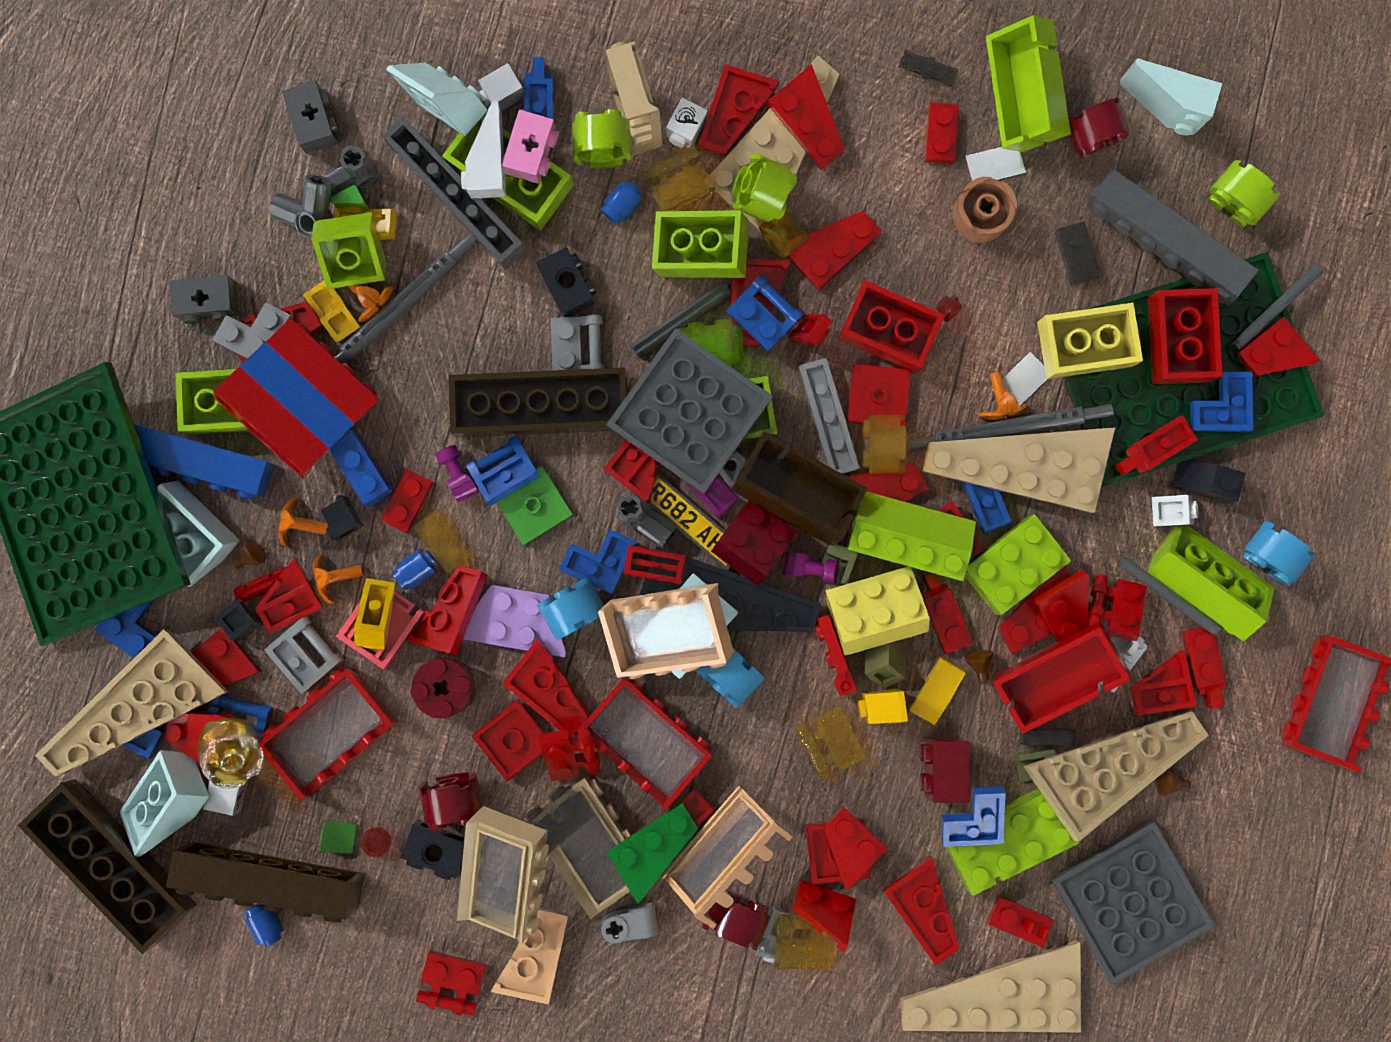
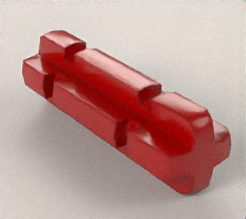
M280 568L273 571V574H266L247 583L248 585L243 584L234 588L233 592L236 600L241 599L244 603L252 599V596L257 597L266 593L285 568Z

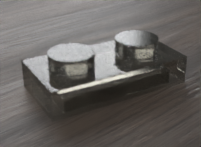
M1085 221L1057 229L1055 235L1070 285H1077L1101 277Z

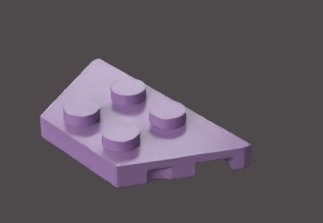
M491 585L477 603L463 638L464 640L528 651L540 637L551 655L566 657L567 654L562 638L556 640L537 607L538 603L546 600L550 595Z

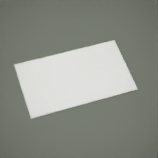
M999 147L966 156L972 181L985 176L999 180L1026 173L1021 153L1018 151Z
M1031 352L1003 378L1006 391L1014 395L1018 401V407L1047 380L1044 365Z

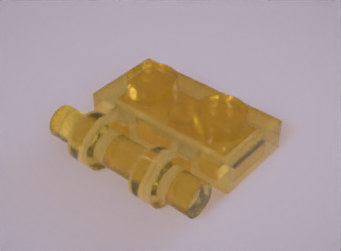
M694 145L685 150L680 148L675 151L674 156L662 162L658 160L652 163L653 167L643 171L648 182L657 177L661 182L651 188L661 211H676L716 190L702 161L693 166L689 161L699 156ZM681 165L684 171L669 178L667 172Z
M839 705L813 718L818 728L817 730L810 732L806 723L795 727L800 737L798 742L801 748L805 747L812 761L810 765L813 771H817L821 780L832 776L827 765L833 762L836 763L839 771L842 772L867 759ZM821 738L824 739L830 753L824 756L821 755L815 741Z

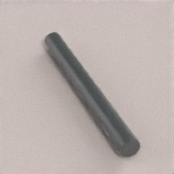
M1313 265L1230 344L1231 347L1237 352L1245 347L1323 273L1322 268L1318 265Z
M1125 556L1120 561L1118 566L1209 633L1216 635L1221 628L1219 624Z

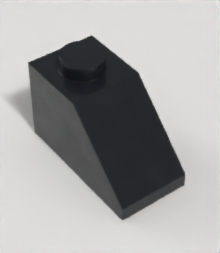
M1185 460L1177 463L1171 487L1227 504L1239 500L1246 473L1218 464Z

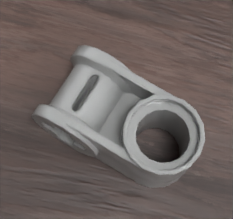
M642 903L607 913L602 920L601 933L603 938L607 942L615 944L658 935L660 932L654 903ZM612 921H616V924L620 926L619 932L613 933L612 928H610Z

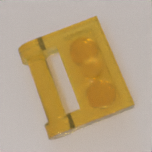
M780 914L778 916L774 967L779 970L833 968L835 940L824 931L822 936H790L792 929L814 928L808 920L801 917H791L790 914Z

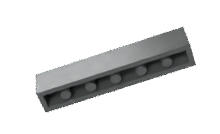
M405 117L382 136L395 154L504 270L509 268L526 252L523 243L481 198L471 199L467 189H462L461 177Z
M1114 169L1093 193L1087 204V207L1091 209V212L1096 217L1106 219L1114 225L1119 233L1130 236L1137 241L1143 250L1153 252L1160 257L1167 267L1180 271L1191 284L1201 286L1204 289L1218 288V302L1225 303L1229 307L1259 271Z

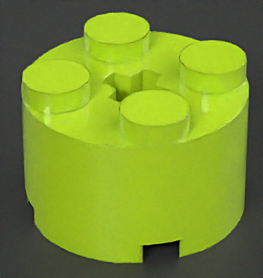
M609 109L604 111V114L579 112L575 115V121L572 123L573 160L575 163L583 166V161L590 162V168L603 169L621 166L622 160L625 158L628 162L631 160L630 123L626 118L621 117V111Z
M754 153L749 157L753 161L749 166L743 165L736 177L732 190V196L736 198V204L732 203V207L764 222H769L774 218L779 220L786 211L785 202L789 192L796 184L797 176L791 172L788 166Z
M1234 160L1209 189L1211 196L1208 198V202L1218 210L1226 209L1232 214L1230 217L1231 221L1240 228H1245L1247 224L1256 225L1280 197V192L1277 191L1274 194L1272 188L1275 184L1259 169L1250 164L1243 168L1238 166L1241 162L1240 160Z

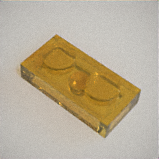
M436 509L413 526L448 574L472 557L439 510Z

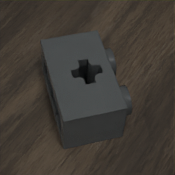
M312 81L282 91L298 144L306 154L339 144L336 133H339L340 129L335 116H330L328 107L332 106L326 89H321L316 81Z
M228 275L169 281L172 315L183 320L185 324L200 323L203 318L223 321L226 315H239L236 281Z

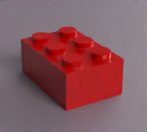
M864 280L838 340L917 374L923 367L945 315Z
M1218 288L1158 290L1149 296L1148 311L1152 384L1205 383L1221 378L1222 359Z

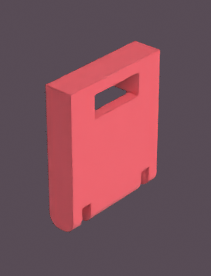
M396 591L394 592L390 627L384 650H378L374 654L367 648L355 646L354 626L360 602L336 635L338 639L383 670L388 668L406 642L405 639L410 632H413L425 612L420 608L414 616H411L410 614L416 605Z

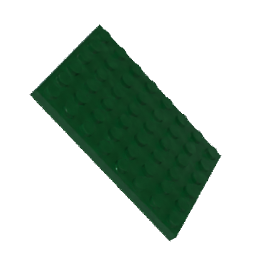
M1268 252L1244 259L1259 271L1230 307L1225 303H1219L1222 372H1249L1235 355L1238 352L1230 344L1283 295ZM1183 278L1092 307L1099 308L1134 303L1143 361L1133 367L1066 376L1064 380L1074 408L1081 406L1082 409L1112 404L1113 416L1085 420L1084 424H1080L1081 430L1115 428L1101 487L1323 417L1324 413L1308 367L1303 366L1257 377L1252 376L1253 431H1193L1198 440L1150 470L1139 473L1135 468L1123 475H1120L1115 465L1129 457L1125 451L1131 448V445L1181 415L1184 416L1190 426V402L1219 401V379L1205 383L1152 384L1148 297L1158 290L1204 288L1195 286L1187 278ZM1287 307L1251 341L1283 317L1294 328Z
M103 362L0 411V533L40 646L59 641L191 585L113 365L109 362Z

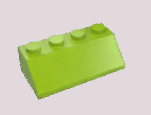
M866 491L855 513L846 547L851 551L964 581L972 553L976 521Z
M1175 525L1153 555L1147 572L1206 616L1224 627L1228 633L1245 641L1267 622L1275 588L1190 526Z

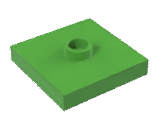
M543 466L536 469L540 477L497 502L524 546L573 516Z

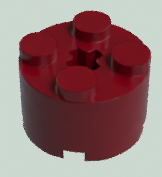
M1116 97L1114 100L1112 98L1083 110L1080 116L1074 117L1072 115L1068 117L1071 132L1069 137L1075 153H1078L1080 158L1097 152V150L1104 147L1103 143L1110 147L1132 136L1130 132L1132 129L1120 97Z
M454 658L434 659L425 663L417 670L412 680L410 693L416 706L423 713L434 718H447L462 712L472 702L475 695L474 677L470 668L460 660ZM447 681L448 685L446 688L449 690V693L441 694L439 692L441 687L438 684Z
M468 772L437 777L436 784L429 786L428 781L418 786L424 820L429 825V830L431 831L447 827V824L458 822V825L461 826L466 825L483 807L476 773H473L470 778Z
M725 890L733 898V904L725 908L715 902L707 912L717 923V926L713 929L716 931L715 935L746 948L750 942L751 948L757 951L770 919V915L767 914L768 909L765 908L766 906L749 900L747 905L739 902L740 897L737 894ZM705 923L702 925L703 929L709 930L710 927Z

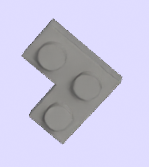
M265 302L252 327L226 315L212 341L248 359L290 318L292 320L294 318L290 314Z

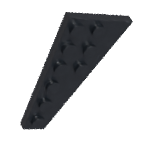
M656 546L655 549L658 551L675 553L673 551ZM653 556L651 560L652 562L679 565V560ZM687 556L681 585L645 578L639 594L645 595L680 589L694 573L706 585L718 583V595L738 612L727 625L728 630L813 632L822 606L818 602L764 583L756 586L744 576ZM649 567L647 571L648 573L670 577L677 576V572ZM663 608L655 611L646 610L633 613L627 629H646Z

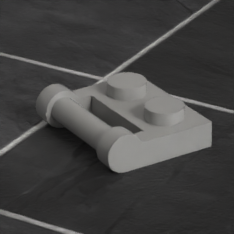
M588 315L582 317L550 318L552 370L605 368V365L601 362L600 326L603 325V316ZM581 327H589V365H582Z
M307 616L299 619L264 649L301 695L309 691L344 661L339 653L335 654L311 626L312 621ZM302 632L325 659L326 662L321 667L295 638L299 633Z

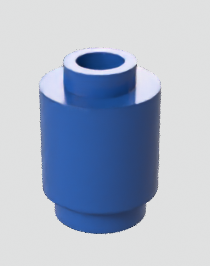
M630 181L627 184L620 182L603 201L604 206L600 211L615 225H618L621 221L625 222L642 202V199L639 197L642 192Z
M417 549L397 564V569L392 574L404 590H408L410 587H417L437 571L434 566L438 563L428 550L423 552L421 549Z
M257 904L244 912L247 918L244 921L256 944L260 945L263 943L266 948L282 939L280 933L285 929L275 911L264 909L265 905Z

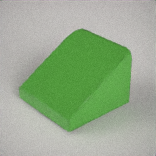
M356 185L330 198L336 208L362 207L366 210L370 209L363 194Z
M334 820L325 821L323 823L319 851L324 853H353L357 823Z

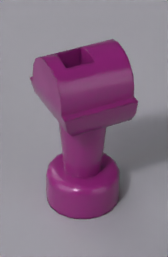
M456 445L446 447L435 454L439 464H446L451 476L447 483L458 503L479 493L473 478L465 474L457 461L460 452Z
M786 552L782 575L802 578L805 575L823 576L825 582L836 583L839 573L838 560L828 559L823 564L811 561L810 555Z

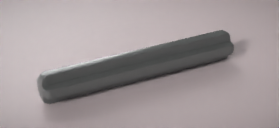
M721 282L634 342L632 349L639 358L645 356L664 343L675 328L681 331L731 296L730 288L726 283Z

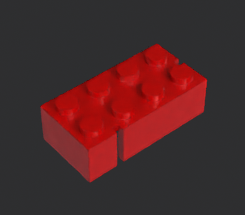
M1098 621L995 674L992 683L1005 705L1011 703L1009 712L1021 733L1024 734L1100 696L1101 686L1099 682L1103 681V688L1105 692H1108L1130 681L1131 672L1102 622Z

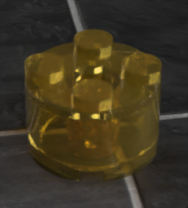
M905 414L869 415V419H864L863 439H868V449L863 450V468H869V473H905V467H900V462L906 460V426H900V421H905L906 419Z
M238 718L210 721L204 726L198 738L197 754L202 773L217 787L228 789L241 787L248 783V779L254 774L257 775L261 771L264 755L257 732L251 722Z

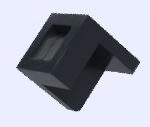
M344 495L337 496L336 502L321 510L329 525V528L326 530L332 540L339 541L364 527L348 497Z
M241 599L235 600L214 617L231 641L243 640L263 625L261 619L255 618Z

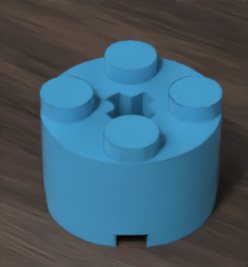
M1264 521L1243 549L1245 553L1242 558L1255 567L1260 566L1269 569L1266 575L1280 584L1282 582L1288 586L1291 583L1295 584L1316 556V553L1311 552V548L1288 531L1282 529L1278 533L1272 529L1275 524Z
M589 577L573 584L574 591L568 586L554 594L555 601L551 596L537 604L556 640L599 618L598 611L604 604Z
M737 651L727 661V664L722 667L710 668L707 665L700 666L695 670L737 709L765 679Z

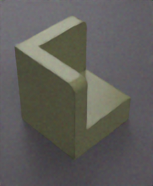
M828 544L821 563L825 564L828 559L838 560L839 573L836 583L846 585L858 552L848 550L846 547L838 544L835 546Z
M896 641L865 650V675L881 688L905 680L906 650Z
M1045 747L1014 752L1018 780L1021 782L1032 780L1023 766L1055 756V749Z

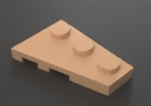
M540 908L537 912V917L540 921L536 932L533 935H529L522 944H518L491 992L549 1005L569 914Z

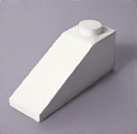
M492 101L465 161L466 171H461L462 189H467L471 199L506 197L505 172L502 167L504 160L502 109L498 101Z

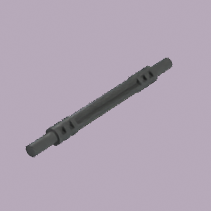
M468 234L448 253L445 251L340 346L339 349L341 351L334 358L340 364L345 363L348 359L352 361L365 347L457 265L456 261L477 243L474 238Z
M1112 404L1082 409L1080 406L935 432L934 436L907 440L908 450L910 452L927 449L930 442L1015 436L1084 424L1085 420L1113 416Z

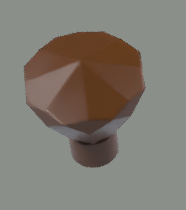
M248 539L245 541L240 554L232 559V564L237 569L244 565H260L266 560L265 552L257 541Z
M975 650L965 656L966 662L976 672L979 682L989 680L988 668L993 657L991 650Z
M1167 769L1157 777L1156 788L1160 795L1167 796L1179 790L1188 792L1191 788V782L1181 779L1171 769Z

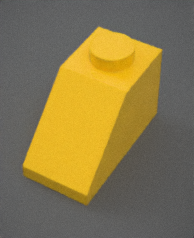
M366 578L354 626L355 646L377 650L385 649L390 627L395 582Z
M894 688L862 693L863 700H858L860 718H865L868 724L908 721L905 695L902 690Z

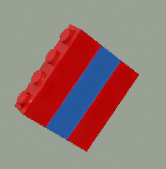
M290 318L228 376L213 393L214 399L298 476L304 479L311 472L312 466L371 408L374 409L377 406L379 399L376 397V391L369 384H362L354 377L356 374L350 366L344 362L340 364L333 357L334 353L326 344L322 342L318 344L311 337V331L303 323H296Z

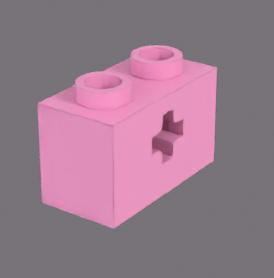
M519 109L502 163L505 174L538 184L541 176L547 175L550 165V159L547 156L550 147L555 148L559 134L553 119ZM533 143H535L537 148H532L531 152H528L526 147L531 148Z

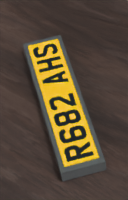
M657 473L651 501L648 504L666 520L675 525L681 533L724 570H728L731 566L711 552L725 531Z

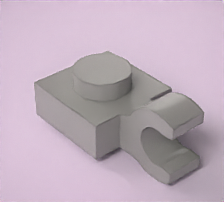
M770 906L767 912L770 915V919L763 934L765 940L760 943L756 955L762 957V960L773 964L776 960L780 944L789 946L799 918Z

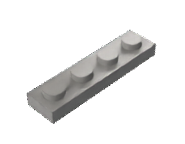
M827 357L799 365V373L827 466L842 474L859 470L860 467Z

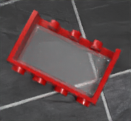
M1331 635L1321 636L1312 647L1311 654L1313 659L1310 667L1308 666L1303 672L1301 682L1304 684L1301 692L1295 696L1292 702L1293 714L1291 720L1283 727L1282 738L1284 739L1282 745L1340 766L1346 770L1360 773L1362 767L1355 765L1354 761L1358 750H1366L1369 746L1370 740L1363 736L1368 722H1376L1379 718L1380 712L1373 708L1378 694H1386L1389 690V683L1383 680L1388 666H1391V658Z
M340 668L329 677L331 682L323 689L318 687L306 697L308 702L301 708L296 706L284 715L285 721L278 727L273 725L261 735L263 740L256 745L299 800L310 798L399 722L363 681L355 668H347L345 670Z
M623 678L577 732L581 729H588L590 735L595 739L596 749L605 754L623 773L630 776L639 784L642 790L647 794L649 793L661 804L662 808L667 810L711 759L712 754L708 752L711 746L699 735L695 739L686 732L689 726L679 717L675 716L672 720L666 715L664 711L667 707L655 696L649 700L642 693L645 687L637 680L630 679L628 681L626 678Z

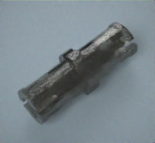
M906 49L899 64V68L920 74L922 79L927 80L931 78L950 87L953 86L959 70L958 68L935 61V57L930 56L926 58Z

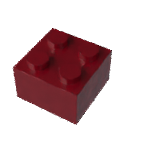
M748 500L711 552L758 586L773 568L798 531L775 514Z
M924 737V744L919 746L920 761H924V773H920L919 778L920 791H924L925 796L933 803H970L969 741L961 737Z

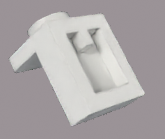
M1191 495L1152 497L1153 526L1194 525V518H1198V503L1193 501Z

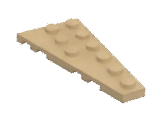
M817 56L811 64L826 103H828L839 78V73L820 56ZM771 109L762 116L704 180V185L734 211L735 209L732 207V203L736 204V198L732 196L734 182L743 165L749 166L753 161L749 159L752 154L758 153L786 165L795 175L806 154ZM743 213L749 220V224L768 240L777 219L774 218L769 222H764Z
M1115 428L928 443L922 472L1088 513H1095Z
M163 629L35 756L55 777L60 776L229 691L168 629Z
M1186 711L1023 767L1072 839L1080 841L1209 735L1193 711Z
M1075 940L1069 942L1068 945L1056 949L1051 948L1026 959L1020 958L981 971L980 974L968 978L956 979L953 983L937 988L932 987L902 997L901 1028L903 1031L1081 1033L1080 941Z

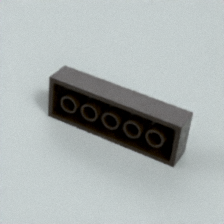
M621 367L448 375L450 434L459 438L613 431L606 424L628 395L626 369Z
M76 779L60 783L18 825L141 954L154 948L197 905L189 895L177 894L175 892L176 889L166 887L168 874L147 852L141 857L134 856L126 830Z
M191 842L173 850L166 887L176 889L175 892L181 895H194V892L206 894L205 898L209 900L222 901L224 898L234 899L235 904L241 906H253V903L265 905L264 909L280 912L284 908L294 910V914L297 916L311 917L312 914L322 915L325 921L337 923L342 922V919L348 918L359 908L365 873Z

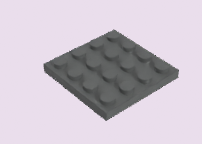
M675 328L606 425L702 494H705L773 396Z
M1152 820L1050 878L1111 985L1118 983L1215 927L1159 828Z

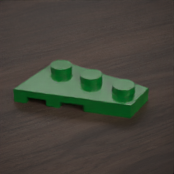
M680 803L606 851L637 904L698 830L683 803Z

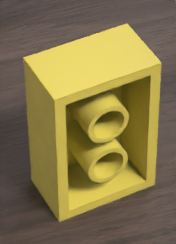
M1134 303L1045 315L1037 322L1046 379L1133 367L1143 361Z
M909 566L826 590L827 606L844 656L929 632L930 617L912 568Z

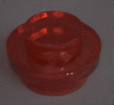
M956 295L952 297L945 296L935 307L938 312L945 315L943 319L945 322L953 319L962 308Z
M381 827L368 829L361 839L363 851L371 857L384 855L391 846L389 833Z

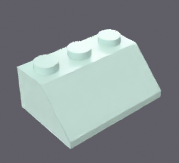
M427 63L389 65L386 69L419 107L463 136H466L488 111L480 101L483 98L482 95L471 85L466 87L456 76L451 78L440 66L435 69Z
M179 481L163 483L157 487V491L191 583L187 587H191L219 565L240 540Z

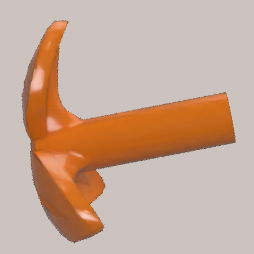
M362 284L347 286L358 296L361 305L364 308H368L359 317V323L368 322L379 312V306L385 307L389 303L393 293V285L391 284L386 286L380 295L377 290Z
M994 372L990 374V380L998 404L997 409L994 412L978 413V416L990 421H1000L1005 416L1013 418L1021 414L1028 405L1025 403L1018 407L1017 399L1005 389L1001 372Z
M292 497L285 504L281 513L278 537L284 547H289L286 533L290 528L326 534L328 523L298 518L291 514L293 506L299 500L296 497Z
M317 555L313 563L316 588L321 598L327 603L332 604L334 602L329 597L326 586L329 583L363 576L360 565L328 572L321 568L323 555Z

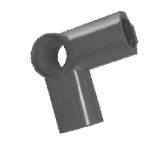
M352 145L342 149V156L339 159L342 166L324 176L329 178L332 183L331 196L353 185H356L359 190L370 188L381 179L368 153L363 151L361 147L356 148Z
M322 175L306 176L302 201L282 193L276 194L269 208L272 218L296 227L297 231L305 237H311L314 221L333 218L329 210L332 188L330 179Z
M635 494L627 497L622 496L616 504L619 510L616 518L634 531H640L662 548L670 542L678 529L653 511L654 508Z

